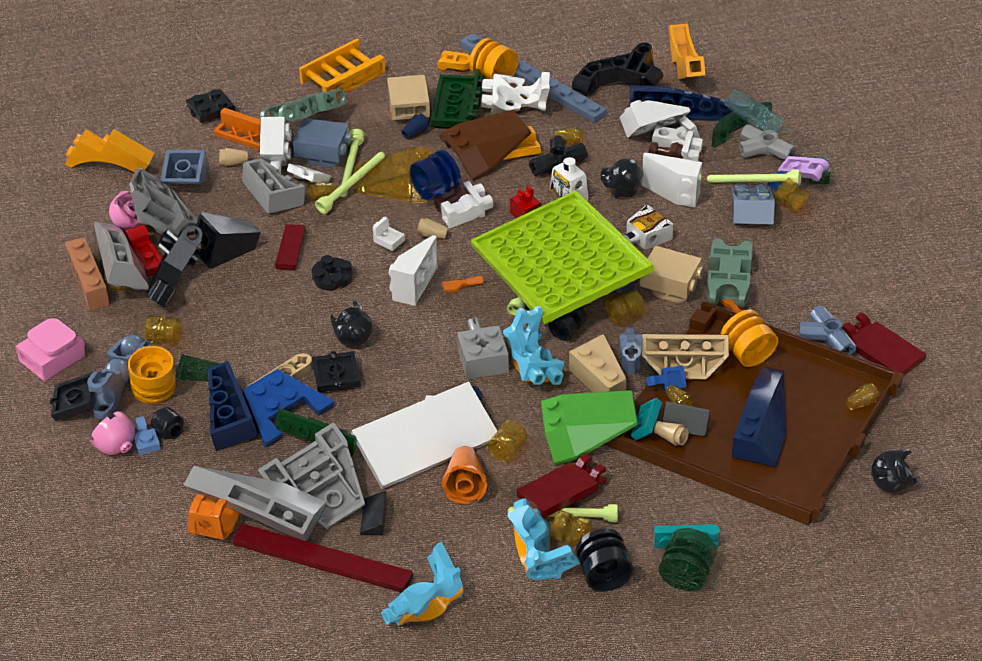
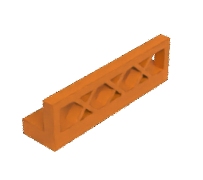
M224 108L220 112L221 124L213 131L214 136L260 150V142L254 141L260 140L261 119ZM227 128L232 131L224 132L223 130ZM245 134V135H248V136H246V137H239V136H237V135Z

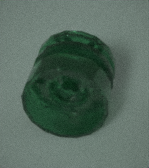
M682 528L674 531L669 538L666 551L658 566L662 579L670 586L687 592L703 588L717 554V547L714 541L707 534L696 529Z

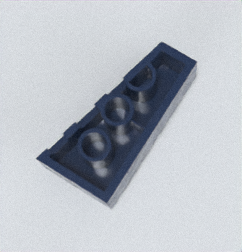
M229 361L209 367L210 435L215 450L219 451L257 437L253 419Z

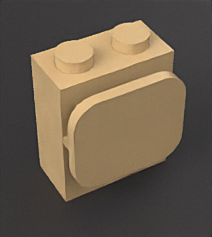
M425 75L387 78L392 120L412 119L415 114L420 113L430 117Z
M655 246L648 257V260L654 266V271L640 278V286L651 289L653 295L658 298L676 303L684 302L689 294L694 292L697 280L702 278L704 267H701L702 258Z

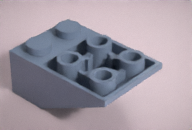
M743 184L731 187L733 223L774 224L775 200L771 188H768L766 185H756V188H748V185Z

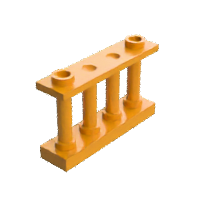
M358 38L299 67L300 83L304 84L313 80L322 87V92L341 88L347 93L386 73L385 57L378 55L372 59L368 58L360 52V40ZM356 57L363 63L356 67L349 60ZM342 65L349 71L341 74L334 68ZM327 72L334 78L326 81L320 75Z

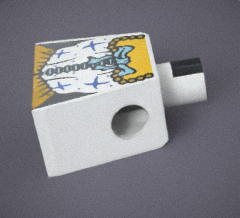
M565 158L563 163L555 166L552 170L550 190L558 197L565 196L576 190L588 201L585 173L575 165V159Z

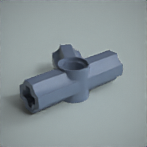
M821 305L814 307L812 312L809 313V319L812 322H800L801 337L809 340L823 341L826 345L850 355L856 351V345L842 329V322L837 318H833L828 310Z
M626 328L620 335L622 370L627 374H635L636 371L640 370L642 334L636 332L634 328Z

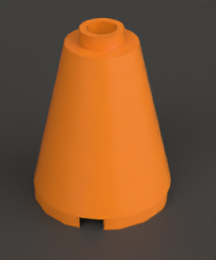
M461 446L455 450L442 478V489L446 493V497L458 504H470V501L476 499L478 501L487 490L485 473L475 450L469 446Z

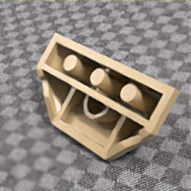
M642 334V357L658 375H661V368L683 365L685 380H706L729 356L728 335Z

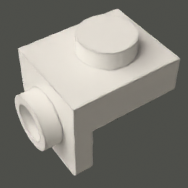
M383 217L373 226L374 242L391 251L405 241V234L389 227V219L387 217Z

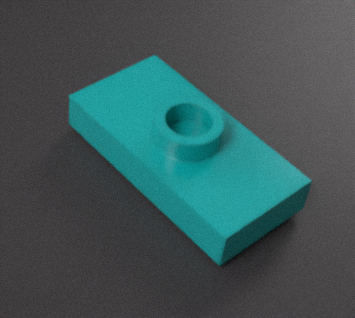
M658 398L641 405L637 415L638 425L633 427L631 436L635 440L652 433L662 405Z

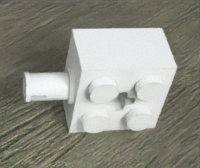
M261 117L260 156L264 161L279 169L278 173L281 174V166H288V160H291V148H289L288 142L292 141L290 124L286 122L285 117Z

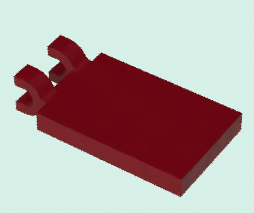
M863 312L856 316L859 322L855 326L849 322L842 326V329L846 331L845 333L856 345L855 352L872 363L906 375L926 358L925 352L878 321L872 324L869 317Z
M584 454L575 465L569 462L516 489V494L520 500L526 498L530 506L534 509L537 508L541 512V516L546 518L598 491V485L607 482L606 478L601 475L606 472V468L599 464L592 469L587 465L592 461V457Z

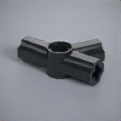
M555 136L553 139H550V153L529 160L531 173L536 176L551 171L555 166L563 163L565 158H573L575 163L588 158L586 147L583 143L567 147V142L562 136Z

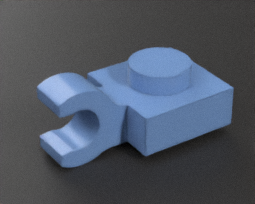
M144 416L135 418L138 433H135L134 442L138 454L142 455L161 450L155 429H147Z

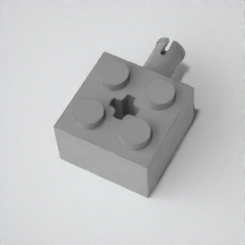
M474 317L476 324H474L473 318H470L467 321L469 330L457 332L458 353L466 379L509 373L508 351L499 325L482 328L479 318Z

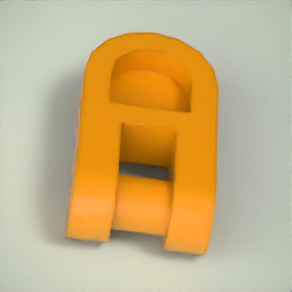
M443 51L437 67L442 71L447 68L465 71L470 68V55Z

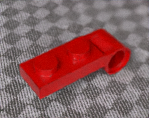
M143 224L125 230L124 235L143 264L146 275L155 274L162 258L152 244L146 226Z

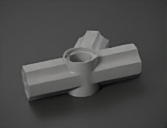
M747 124L743 127L740 134V139L744 141L738 143V148L743 159L763 154L765 156L776 155L785 160L788 156H795L797 153V147L778 139L777 133L772 130L761 131Z

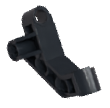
M644 42L638 44L631 53L587 63L574 77L572 89L590 95L600 85L617 81L633 86H656L663 79L664 75L658 67L654 66L652 45Z
M186 224L178 235L166 229L158 242V246L165 253L149 284L147 294L151 300L161 306H166L175 292V285L186 265L194 267L203 253V250L198 247L202 240V231L198 224ZM189 229H197L198 234L196 237L190 238L187 236Z

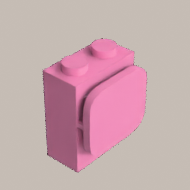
M55 318L47 319L32 328L27 334L28 338L16 345L19 361L43 381H47L86 356L84 340L80 336H76L73 330Z

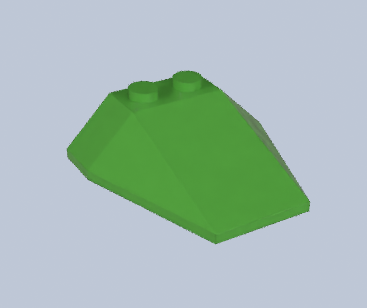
M632 390L568 393L541 401L545 434L555 466L577 460L582 455L591 452L638 425Z

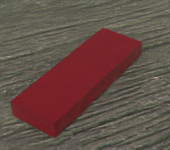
M285 225L275 262L276 269L296 270L306 232L305 225Z

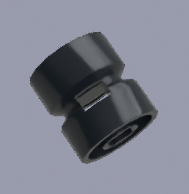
M579 307L552 322H548L549 330L556 338L567 341L586 322L587 314L582 307Z

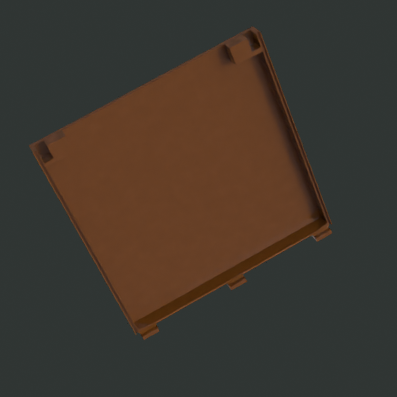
M703 301L701 303V310L697 309L691 316L689 329L684 335H721L723 326L737 313ZM768 325L778 337V345L772 355L763 363L753 367H745L729 349L728 358L706 380H686V387L664 390L663 384L646 386L634 402L636 415H638L641 405L658 398L662 405L656 419L657 422H663L667 401L710 410L709 426L705 436L689 434L684 445L675 446L658 434H655L654 428L652 433L635 440L631 436L633 430L631 428L605 443L608 447L809 526L811 521H817L820 512L824 510L827 495L851 457H856L859 454L860 448L864 446L866 433L889 396L896 395L898 388L902 385L904 374ZM763 366L784 371L786 437L776 467L732 457L733 438L751 389Z

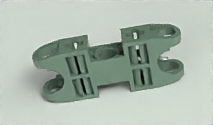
M341 88L315 93L291 102L263 109L261 117H266L267 112H269L271 117H285L286 122H291L342 106L346 103L347 98L344 90ZM337 93L341 96L340 102L337 100Z
M721 238L714 239L711 245L708 273V303L715 305L720 300L731 299L738 305V308L746 307L749 298L752 260L751 241L744 240L738 246H728Z

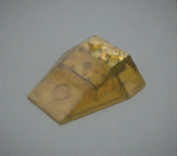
M411 147L385 155L382 161L354 184V192L411 203L433 202L431 147ZM370 160L354 164V173Z

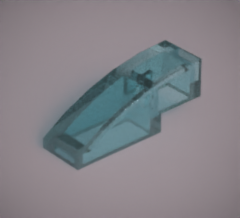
M735 88L724 104L742 119L761 131L772 130L778 133L784 124L782 117L768 110V107Z

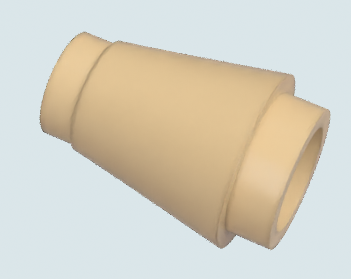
M226 147L219 150L220 165L231 166L248 161L247 151Z
M426 217V219H420L417 233L421 234V237H431L434 235L437 238L445 239L448 227Z
M658 421L654 427L655 434H658L675 446L684 445L688 439L689 431L682 424Z

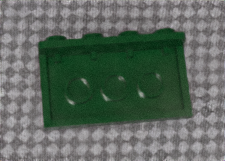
M476 69L475 76L439 75L431 115V126L453 127L459 123L477 119V109H479L482 93L481 86L484 76L480 75V69Z

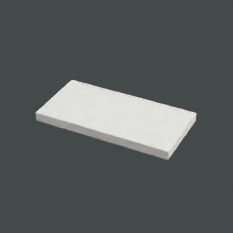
M469 382L353 429L351 435L356 436V444L381 489H385L450 461L458 447L469 446L475 450L499 440L500 437Z

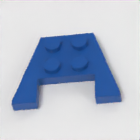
M279 369L243 389V397L251 416L255 420L257 431L260 433L265 447L282 438L281 431L271 422V420L277 417L279 409L288 411L304 401L319 416L334 406L332 399Z

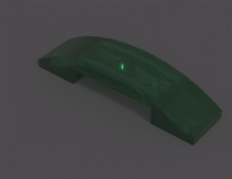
M772 103L751 104L723 117L713 129L712 147L715 148L727 142L730 133L747 124L753 123L758 126L770 120Z

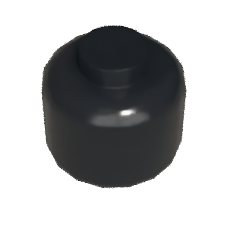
M170 407L161 408L153 414L151 427L155 429V432L165 440L174 439L183 431L184 421L182 417Z

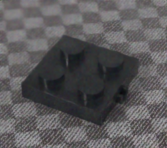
M214 89L208 93L186 99V105L190 109L192 117H196L200 123L221 117L220 112L224 108L235 111V105L221 89Z
M332 351L329 355L312 357L318 392L360 387L354 351L338 354Z
M93 372L54 385L53 398H50V404L52 405L51 416L55 421L94 408L96 392H89L87 383Z

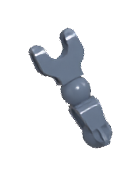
M132 334L120 339L118 343H115L108 350L109 362L101 372L94 371L87 382L89 392H96L93 408L94 418L104 420L108 417L111 419L114 416L113 413L117 412L124 384L130 379L128 360L136 350L152 346L151 341H145L142 337ZM105 406L109 407L107 410L102 411Z

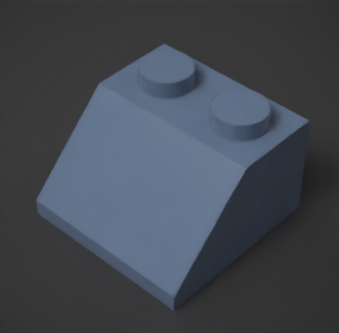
M166 150L161 184H201L207 180L209 161L205 150Z

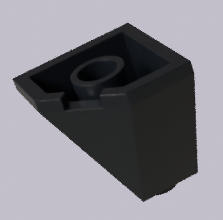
M200 212L197 224L202 231L200 245L203 253L199 258L208 268H215L255 250L261 232L250 221ZM195 229V235L197 236L198 230Z

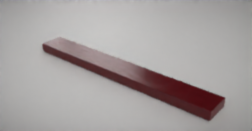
M243 523L232 539L235 546L401 593L407 589L413 577V571Z

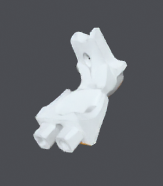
M542 72L541 77L531 86H522L525 82L523 78L494 74L493 79H483L482 91L491 92V95L482 94L481 107L491 108L492 115L510 110L520 111L521 107L526 106L545 110L550 89V72ZM515 83L517 87L513 88L509 84ZM507 102H510V103H513L514 105H513V106H509V105H507L506 103H507Z

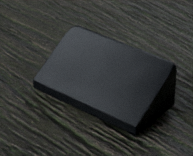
M387 491L364 498L365 506H363L360 535L383 536Z

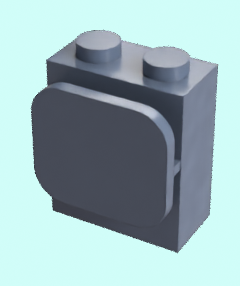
M304 118L293 140L294 157L307 158L309 164L316 166L335 167L339 165L342 156L346 153L347 144L351 142L352 133L349 132V125Z

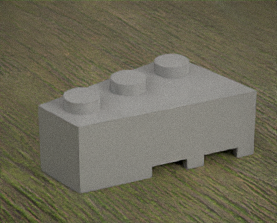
M263 159L243 162L242 182L268 214L304 206V185L295 184L290 176L284 177L278 173L279 169Z

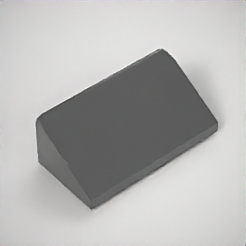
M667 401L663 422L682 424L688 429L689 434L705 436L709 426L710 410Z

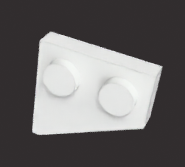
M289 164L287 168L288 172L293 173V177L303 180L305 178L313 184L321 185L322 182L329 183L331 175L298 164Z

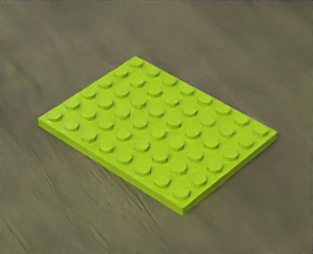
M576 190L470 240L472 247L530 310H533L536 306L542 308L541 322L543 324L552 322L654 271L653 264Z

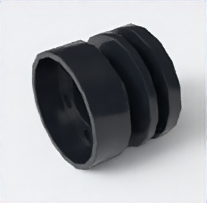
M608 528L597 529L586 534L577 543L576 555L580 560L585 580L594 591L605 592L615 590L626 584L633 576L634 567L621 534L616 530Z

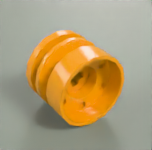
M485 38L474 47L470 55L469 66L474 74L476 69H480V75H483L484 79H493L494 74L513 77L517 70L519 59L515 50L490 38Z
M751 309L735 314L727 321L721 331V335H728L730 351L733 352L735 357L745 367H753L763 363L772 355L778 345L776 334L766 325L757 312Z
M146 346L136 350L130 356L128 370L131 391L134 397L147 404H157L168 400L176 390L174 361L170 352L162 347Z

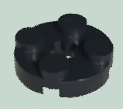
M330 255L321 257V261H318L311 271L312 280H314L315 285L327 291L336 290L335 287L341 285L344 288L353 279L351 262Z

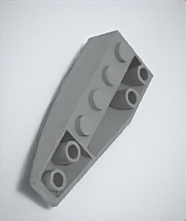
M95 221L94 227L107 283L117 287L128 286L136 290H148L149 284L145 268L136 256L123 231L114 224Z
M198 466L192 468L183 485L185 488L204 495L213 501L218 502L219 499L228 500L226 507L293 538L304 541L308 540L327 504L325 501L286 483Z

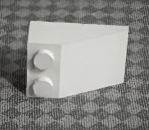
M637 100L624 110L625 112L620 116V120L627 138L653 131L656 125L666 127L678 123L679 119L690 112L689 107L647 100L641 102V100Z
M644 152L642 186L677 205L696 207L701 189L702 162Z
M432 235L398 256L394 264L390 265V291H392L393 301L416 306L438 268L437 236Z

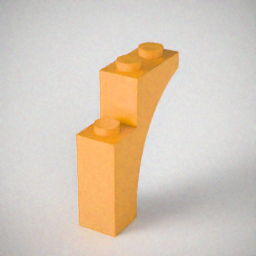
M688 23L669 25L672 63L677 62L678 80L706 75L704 56H699L694 49Z
M85 129L83 134H78L72 144L75 146H70L65 156L68 158L65 165L72 168L80 163L100 161L122 166L135 173L138 167L143 170L147 168L154 152L113 129L110 135L106 134L104 138Z

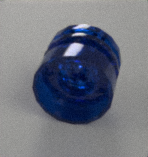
M443 149L428 155L427 158H422L412 163L409 173L414 188L427 201H432L442 196L444 192H449L461 184V174L457 163Z

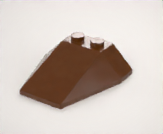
M514 110L459 123L442 132L439 137L447 148L452 147L461 159L464 170L474 181L494 169L531 134V130Z

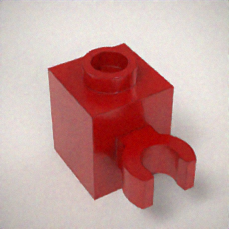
M529 185L526 186L524 192L519 189L517 195L510 198V213L515 218L541 207V202L533 196L534 190Z

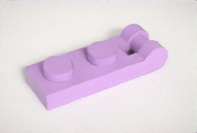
M788 156L778 169V172L783 171L787 174L791 170H801L802 178H811L814 181H819L822 177V172L826 171L830 165L824 159Z

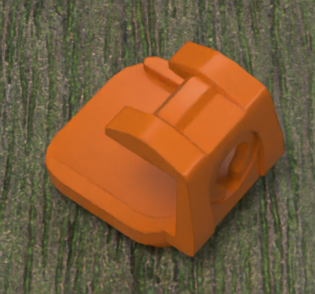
M197 494L193 499L188 514V533L224 540L233 532L241 513L226 507L228 500L219 499L216 502L205 498L204 495Z

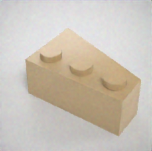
M604 334L569 351V370L592 392L626 391V377Z

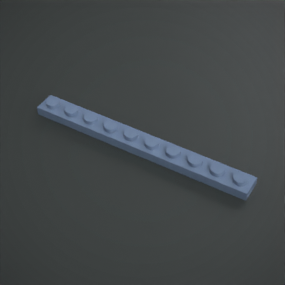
M472 33L460 40V47L472 53L474 47L483 38ZM519 59L518 67L513 77L525 79L524 83L531 86L541 77L542 72ZM549 77V98L593 123L607 115L605 107Z

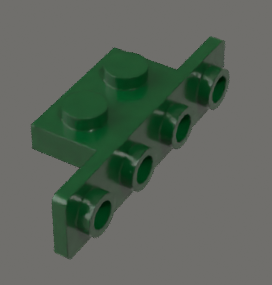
M284 409L277 411L276 428L278 430L310 442L316 441L315 433L329 425ZM338 428L347 440L348 449L352 457L355 454L357 438L347 433L346 430Z

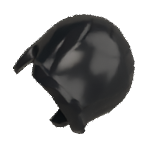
M625 158L617 161L612 168H603L600 178L605 187L615 189V198L632 197L642 182L644 173L641 165L636 160Z
M353 301L354 307L343 310L338 318H335L333 314L330 315L331 324L337 339L342 344L350 347L363 344L372 333V321L357 301Z
M911 450L887 451L874 460L871 474L874 483L885 492L895 493L920 481V477L913 478L910 467L904 461L906 456L912 453Z

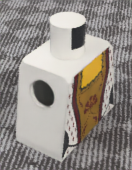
M646 205L628 219L626 234L623 236L631 244L636 243L643 249H649L673 239V223L649 205Z

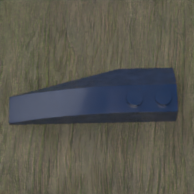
M630 85L629 107L634 101L641 100V102L649 100L689 107L690 112L686 115L689 120L743 122L744 104L672 87Z
M763 366L754 382L733 438L732 457L776 467L786 437L784 371Z

